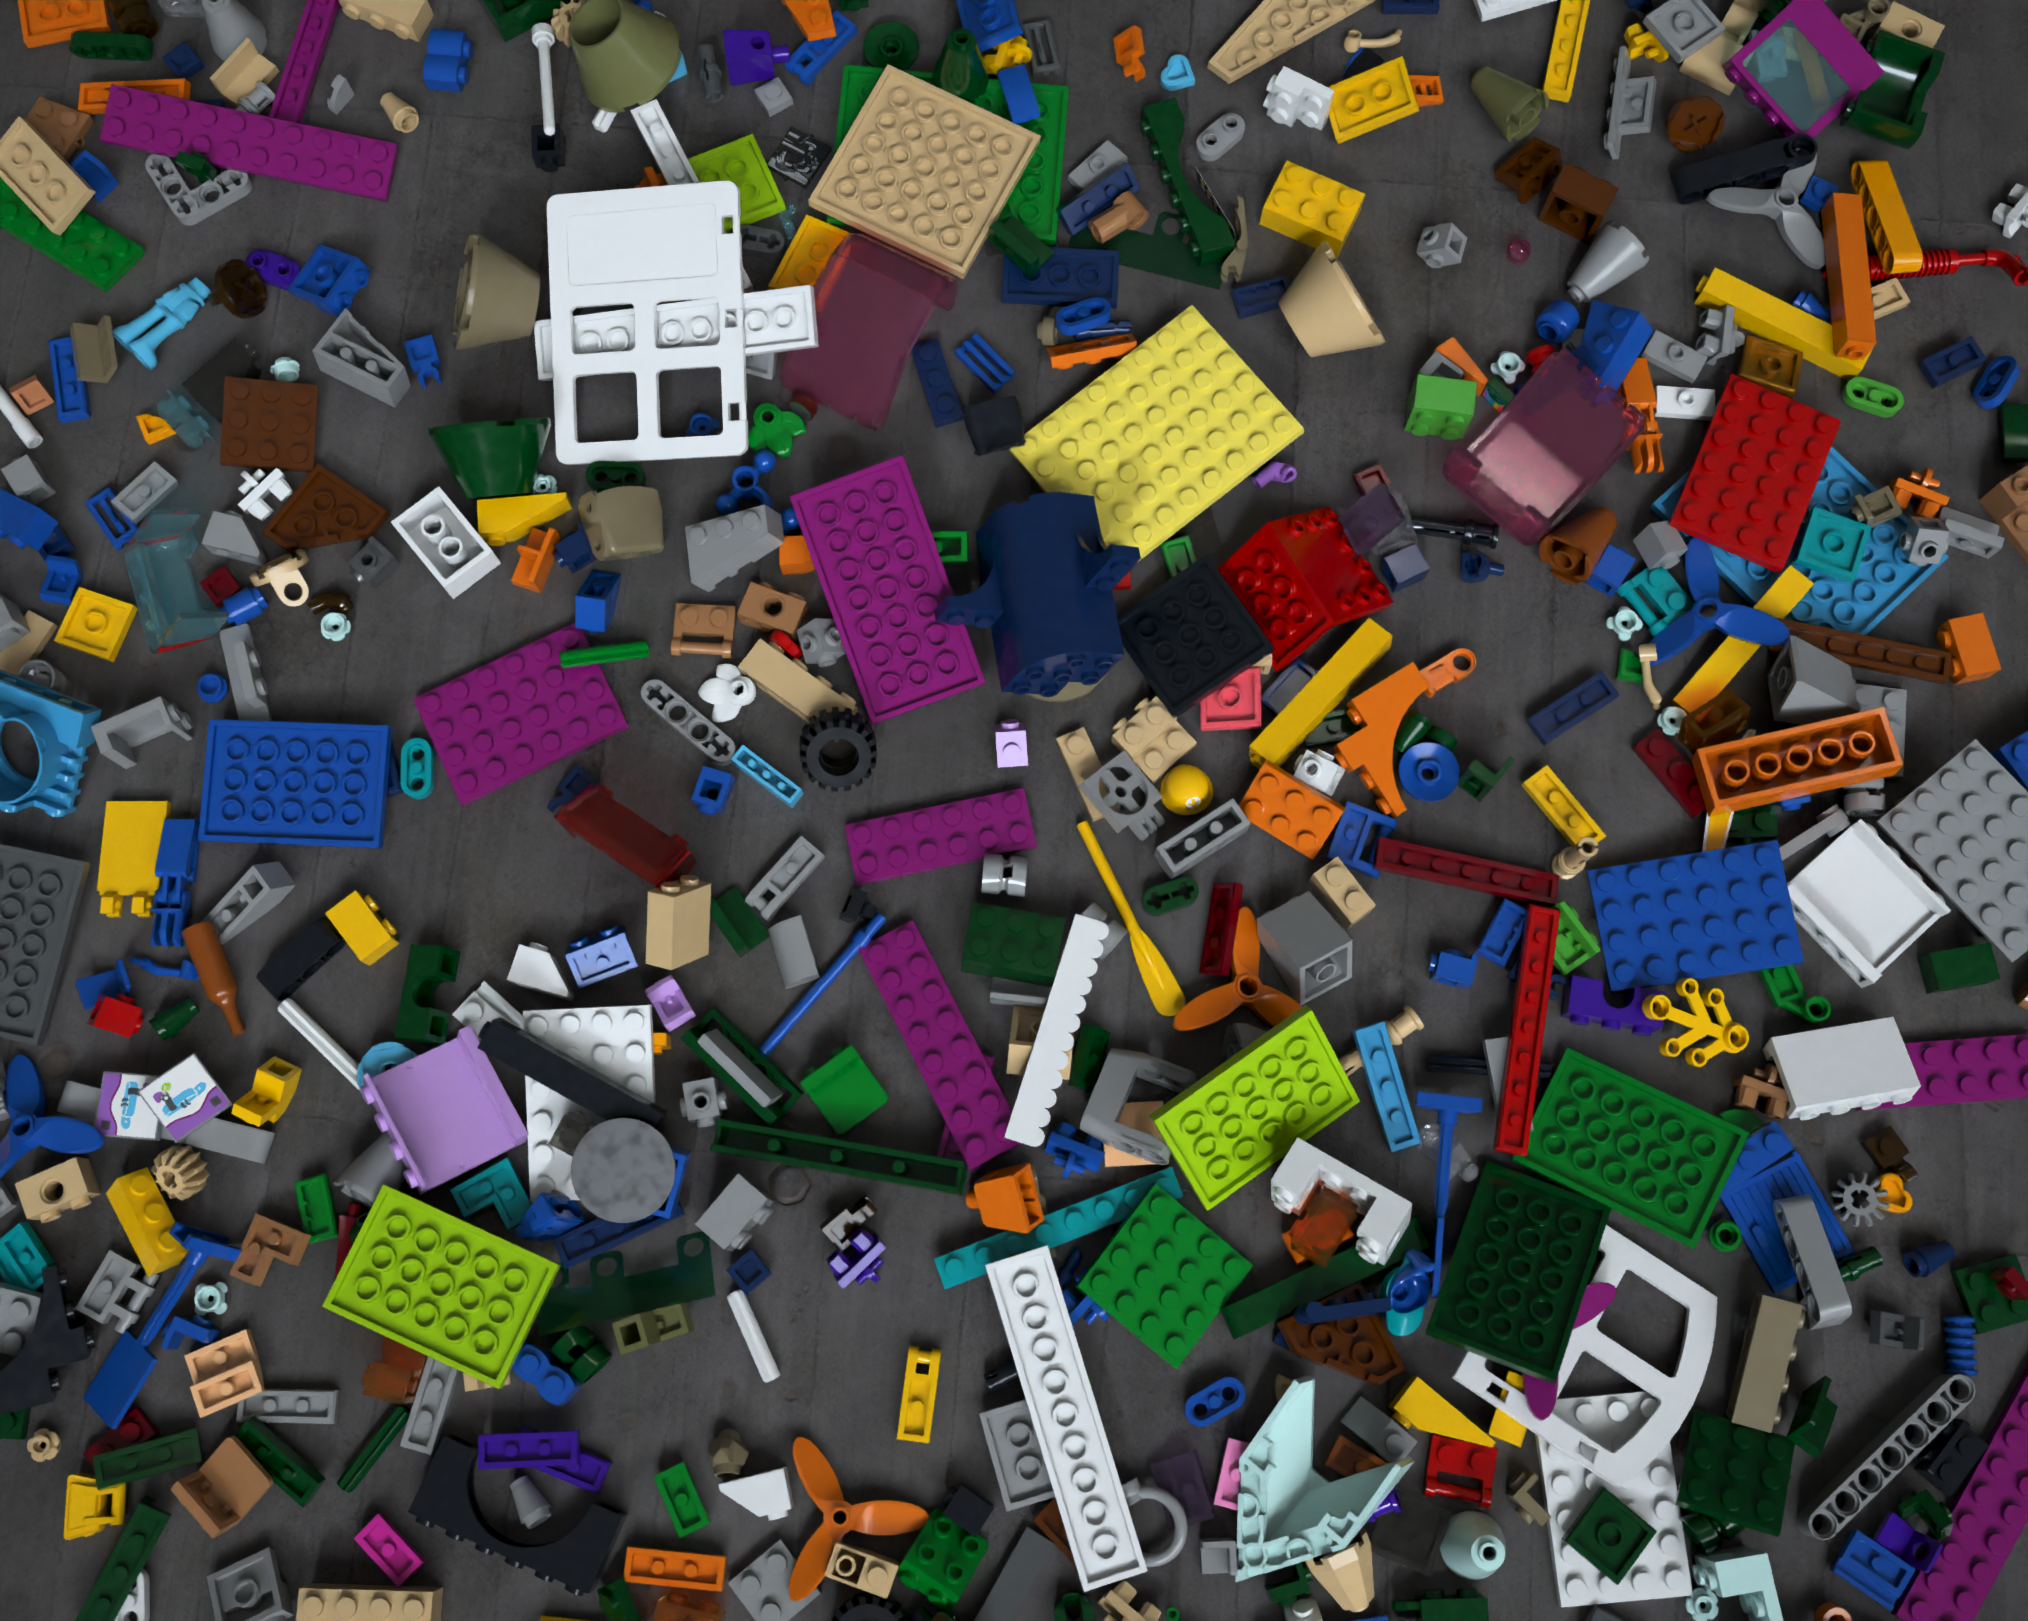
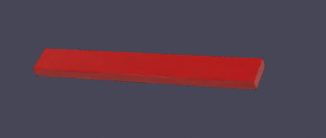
M1529 904L1526 909L1493 1144L1494 1151L1525 1157L1528 1154L1560 910Z

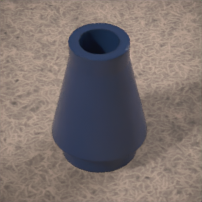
M1943 1240L1937 1243L1909 1247L1907 1252L1903 1254L1902 1261L1910 1275L1925 1278L1945 1262L1954 1258L1955 1251L1948 1241Z

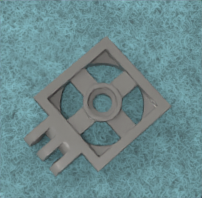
M1122 751L1079 785V788L1117 834L1129 826L1140 840H1145L1149 834L1157 830V827H1161L1165 823L1162 815L1153 806L1163 796L1125 751ZM1122 767L1130 777L1125 781H1118L1110 769ZM1099 778L1108 788L1107 795L1104 798H1101L1099 793ZM1138 786L1145 793V803L1142 807L1132 798V791ZM1117 787L1123 788L1125 797L1117 796L1115 789ZM1115 804L1122 805L1129 814H1120L1110 808Z

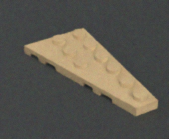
M1263 0L1208 61L1207 68L1230 84L1376 0Z

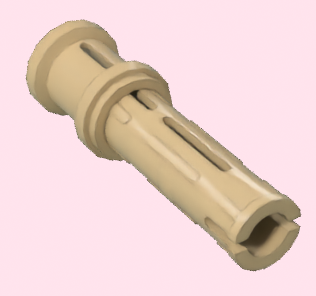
M1585 837L1575 846L1563 849L1551 862L1552 873L1559 875V879L1562 880L1572 879L1584 869L1586 861L1597 854L1598 848H1594L1598 846L1596 840L1591 837Z
M1406 1005L1403 1008V1012L1391 1021L1385 1020L1388 1035L1393 1046L1402 1044V1039L1414 1030L1424 1028L1421 1019L1409 1005ZM1357 1046L1338 1059L1347 1077L1362 1066Z

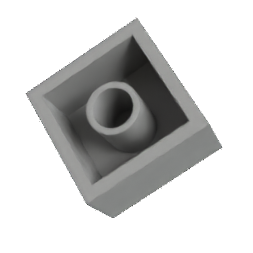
M738 1173L695 1225L724 1250L731 1252L735 1249L741 1250L752 1238L749 1232L756 1223L762 1225L773 1213L774 1210L770 1207L774 1201L750 1180Z

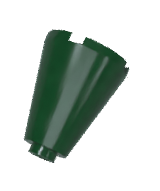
M958 28L948 35L934 66L932 80L934 86L973 103L976 98L981 94L983 96L986 92L989 74L975 35L968 29Z

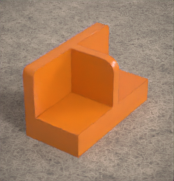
M549 527L548 532L532 528L526 545H518L517 551L521 557L511 578L513 585L541 594L555 561L552 553L557 549L554 545L559 543L561 539L556 529Z

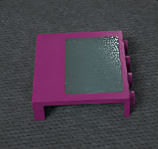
M1792 0L1759 33L1722 65L1727 79L1731 83L1740 86L1744 91L1745 99L1751 105H1756L1763 112L1762 117L1765 122L1772 127L1775 126L1782 134L1781 138L1798 133L1807 134L1814 138L1845 109L1850 99L1855 100L1861 90L1865 91L1885 72L1822 0Z

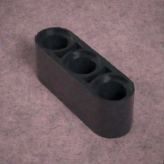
M321 917L308 926L259 971L256 978L277 1001H282L292 995L345 946L346 941L327 917Z

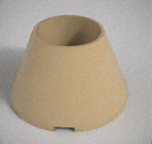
M1324 240L1319 244L1278 301L1285 318L1311 358L1382 345L1386 342L1384 336L1376 326L1371 313L1345 269L1335 257L1328 242Z

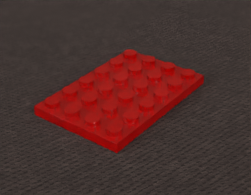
M1731 373L1725 383L1668 525L1779 574L1784 569L1842 420Z

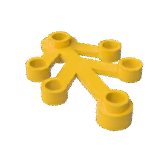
M1681 978L1676 983V991L1680 996L1687 998L1694 1015L1672 1007L1669 998L1665 995L1652 994L1647 996L1642 1002V1011L1647 1018L1651 1020L1668 1019L1691 1028L1676 1038L1662 1039L1659 1044L1661 1054L1667 1057H1677L1682 1049L1706 1035L1717 1039L1703 1048H1689L1685 1054V1060L1688 1065L1702 1067L1707 1063L1708 1059L1723 1050L1728 1053H1738L1743 1050L1749 1042L1748 1031L1740 1023L1732 1021L1724 1003L1723 992L1718 988H1707L1703 991L1701 999L1697 981L1693 978ZM1686 983L1689 984V991H1688V992H1687L1686 989H1685ZM1712 993L1715 995L1714 1002L1711 1000ZM1704 1005L1713 1007L1719 1025L1711 1022ZM1670 1043H1672L1673 1049L1671 1052L1668 1048ZM1696 1053H1698V1061H1697V1062H1696L1695 1059H1694V1056H1695Z

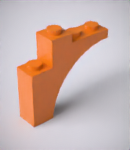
M1411 662L1359 694L1346 704L1349 708L1347 714L1354 725H1360L1362 729L1332 748L1335 753L1332 755L1335 757V763L1344 768L1348 774L1359 768L1361 771L1359 777L1363 785L1368 790L1372 788L1378 798L1375 802L1383 815H1389L1391 818H1395L1407 810L1398 792L1393 772V746L1397 729L1410 705L1421 693L1429 688L1414 662Z

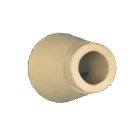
M391 92L382 96L380 104L396 130L409 133L418 126L419 117L414 107Z

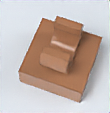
M36 374L9 388L10 394L28 416L54 403L53 396Z

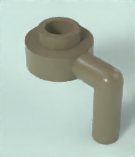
M1063 306L1052 307L1049 316H1045L1043 322L1038 323L1037 338L1042 339L1044 346H1056L1059 331L1056 328V313L1061 308H1064Z

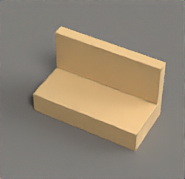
M246 38L210 77V80L222 98L238 107V99L240 97L245 98L256 87L255 83L258 80L267 86L280 71L275 64L260 55L252 41Z

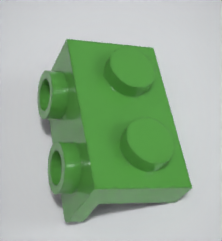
M1561 900L1551 908L1560 910L1553 965L1562 976H1565L1601 950L1595 935L1591 931L1586 930L1578 920L1579 916L1576 910L1571 905L1566 904L1564 900Z

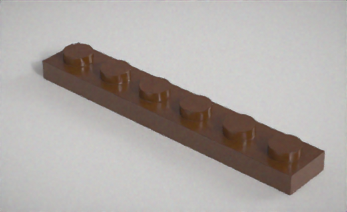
M1777 618L1785 624L1790 635L1797 636L1850 666L1938 684L1949 682L1952 656L1950 652ZM1784 644L1769 646V650L1781 652Z

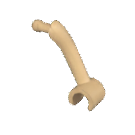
M1352 29L1345 38L1344 48L1347 52L1353 53L1357 52L1359 48H1385L1393 46L1400 42L1402 30L1397 29L1395 34L1385 38L1361 39V32Z
M1642 644L1639 646V657L1642 666L1643 688L1650 702L1653 703V708L1658 710L1661 707L1662 696L1652 682L1650 661L1657 660L1656 644Z

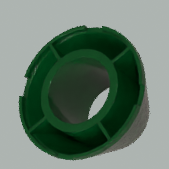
M523 418L509 421L472 422L433 427V429L429 428L428 432L465 499L517 495L533 492L551 420L550 418Z

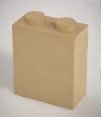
M683 875L677 881L664 882L660 887L648 891L645 964L673 970L708 955L711 883L700 881L699 877L695 875Z

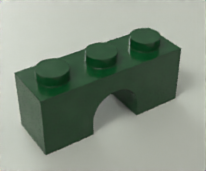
M411 944L399 1015L396 1022L395 1038L418 1043L445 1044L450 1013L435 1009L433 994L440 984L456 982L460 951L441 945Z

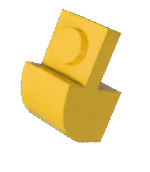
M276 1056L272 1057L257 1069L252 1090L233 1104L231 1114L258 1127L267 1120L275 1123L283 1115L295 1094L302 1069Z

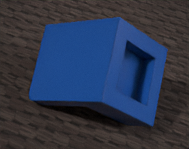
M84 150L70 164L96 191L92 198L99 203L119 184L109 169L87 150Z

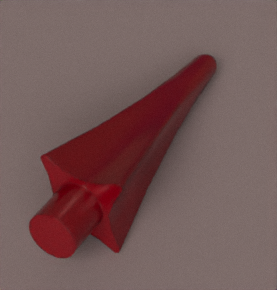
M349 1202L347 1213L345 1215L339 1214L338 1251L334 1281L352 1247L349 1231L360 1216L362 1208L360 1203Z

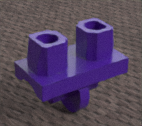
M859 1227L848 1239L857 1251L848 1258L840 1249H837L826 1259L834 1272L833 1275L837 1283L843 1289L854 1279L859 1285H862L868 1278L875 1283L881 1279L876 1270L884 1262L878 1256L886 1247L876 1233L871 1235Z

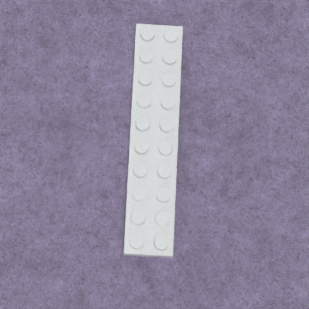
M804 285L744 293L743 322L746 356L819 347L813 286ZM717 298L656 306L657 344L659 348L706 346L719 343V302ZM634 308L573 316L575 353L633 350L635 347ZM736 310L727 311L728 327H736ZM551 319L535 321L534 323L538 380L541 381L553 380Z
M1048 1245L986 1264L987 1273L1084 1592L1147 1572L1145 1560Z

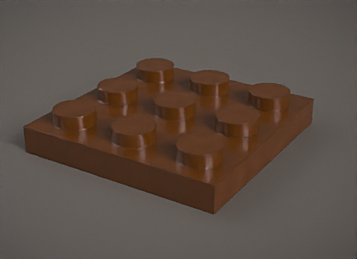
M225 376L220 465L267 470L278 468L280 471L310 473L314 468L318 385Z

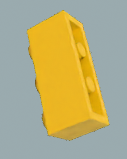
M148 1167L117 1178L106 1192V1195L147 1276L150 1277L178 1265L189 1249H185L169 1233L175 1224V1220Z

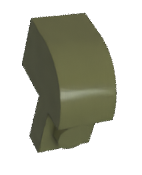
M686 1299L612 1323L621 1355L645 1349L695 1331Z

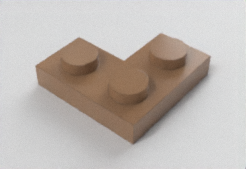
M255 1213L240 1248L242 1252L234 1262L229 1275L261 1287L273 1258L299 1266L312 1235L265 1215Z

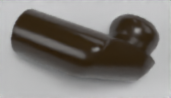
M327 591L307 602L314 615L329 607H337L339 613L345 614L352 610L354 606L349 600L350 596L347 593L338 591Z

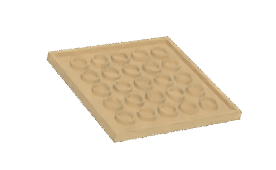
M887 64L808 200L809 206L964 279L989 235V227L998 219L1038 147L1041 136Z

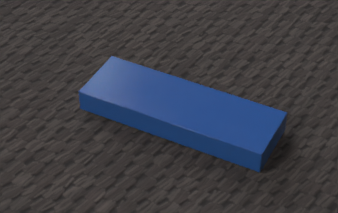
M71 336L48 340L58 420L63 424L91 418L87 381H77Z

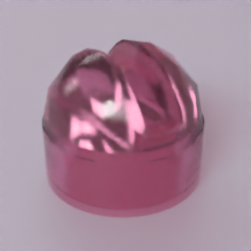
M1525 239L1513 241L1506 253L1508 260L1515 265L1526 263L1531 255L1530 243Z

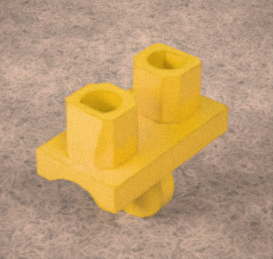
M1639 23L1627 28L1624 38L1629 46L1627 50L1631 60L1645 54L1647 59L1653 57L1658 63L1668 59L1669 53L1650 31L1644 32Z
M1019 35L992 47L993 50H998L997 54L985 55L984 62L988 73L997 75V71L1029 62L1032 57V51L1027 47L1028 41Z

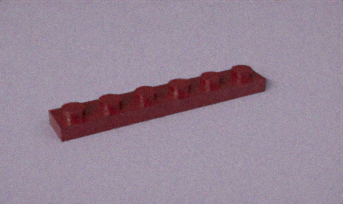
M1379 837L1376 841L1373 862L1374 870L1548 907L1556 905L1559 875L1384 837Z

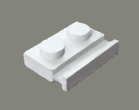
M485 981L452 1014L465 1027L471 1025L477 1038L487 1021L492 1022L493 1019L500 1017L523 1030V1015Z

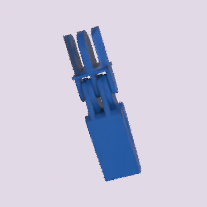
M164 820L155 867L156 877H162L163 881L160 888L155 892L153 908L149 909L154 913L151 946L163 945L165 947H172L175 945L176 947H183L184 945L181 931L186 929L187 918H192V915L189 914L191 892L188 890L187 882H196L198 872L199 820Z

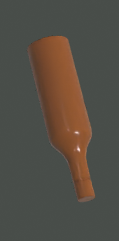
M212 921L200 922L181 931V934L207 998L223 1010L228 1024H230L233 1036L245 1033L246 1030L236 1006L238 984Z

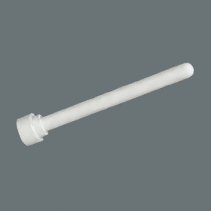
M537 23L532 27L531 34L532 42L538 48L543 127L545 134L552 136L555 133L550 48L555 42L554 29L547 23Z

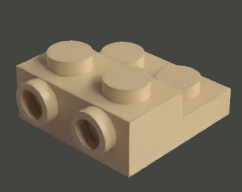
M1157 696L1151 701L1148 698L1142 700L1134 709L1137 714L1129 721L1125 717L1122 718L1112 728L1114 734L1111 739L1112 744L1120 752L1125 751L1152 784L1159 780L1197 745L1194 738L1176 721L1177 717L1173 718Z

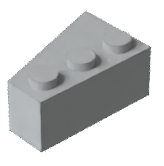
M346 308L312 350L320 371L394 408L411 387L405 366L381 343L379 344L370 335L369 331L352 317V314Z
M764 504L686 526L691 583L710 592L716 588L715 585L726 577L732 578L738 574V569L751 561L755 563L784 544L781 514Z

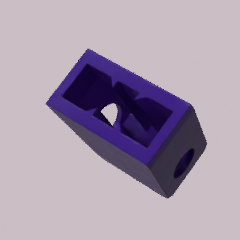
M723 30L725 57L731 86L773 79L775 77L774 63L790 62L789 45H772L770 32L767 30Z

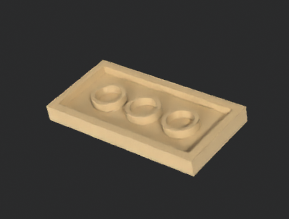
M21 116L15 120L0 139V177L53 233L61 236L96 191L32 124Z

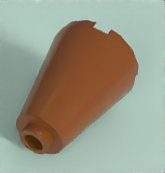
M1597 506L1548 534L1540 542V559L1543 564L1547 561L1553 568L1550 573L1554 577L1573 585L1590 578L1617 528L1618 521L1614 512L1609 508Z

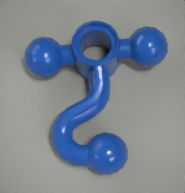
M760 450L753 458L754 465L752 467L743 465L734 470L731 479L733 490L730 493L720 495L716 500L715 507L720 515L725 516L737 512L740 499L749 501L756 498L761 502V505L765 504L771 509L773 508L771 496L760 487L759 483L760 475L762 473H769L776 465V457L771 451ZM744 479L753 481V484L746 488L738 485ZM793 507L783 510L781 517L783 534L785 535L790 530L798 529L800 525Z

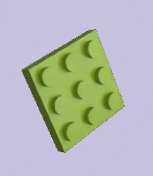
M753 134L688 159L700 183L731 181L738 186L741 206L740 225H749L786 210L782 196ZM724 217V231L726 234L733 231L732 217Z

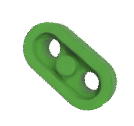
M1861 376L1852 378L1842 390V398L1847 405L1884 418L1894 416L1904 404V397L1899 389ZM1853 392L1858 393L1860 398L1856 397ZM1881 401L1886 402L1888 407L1883 406Z

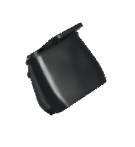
M1015 395L964 407V422L974 446L975 455L982 456L1025 445L1022 411Z

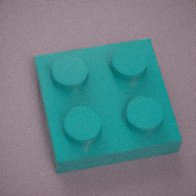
M1814 506L1810 510L1793 563L1851 584L1856 579L1872 527Z

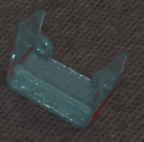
M151 509L126 547L125 561L147 645L153 654L168 653L211 639L229 618L228 612H213L211 609L201 608L189 564L193 552H196L198 547L197 538L192 534L191 528L201 515L200 509Z

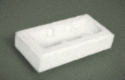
M1658 385L1654 389L1657 401L1654 417L1711 420L1715 410L1714 389Z

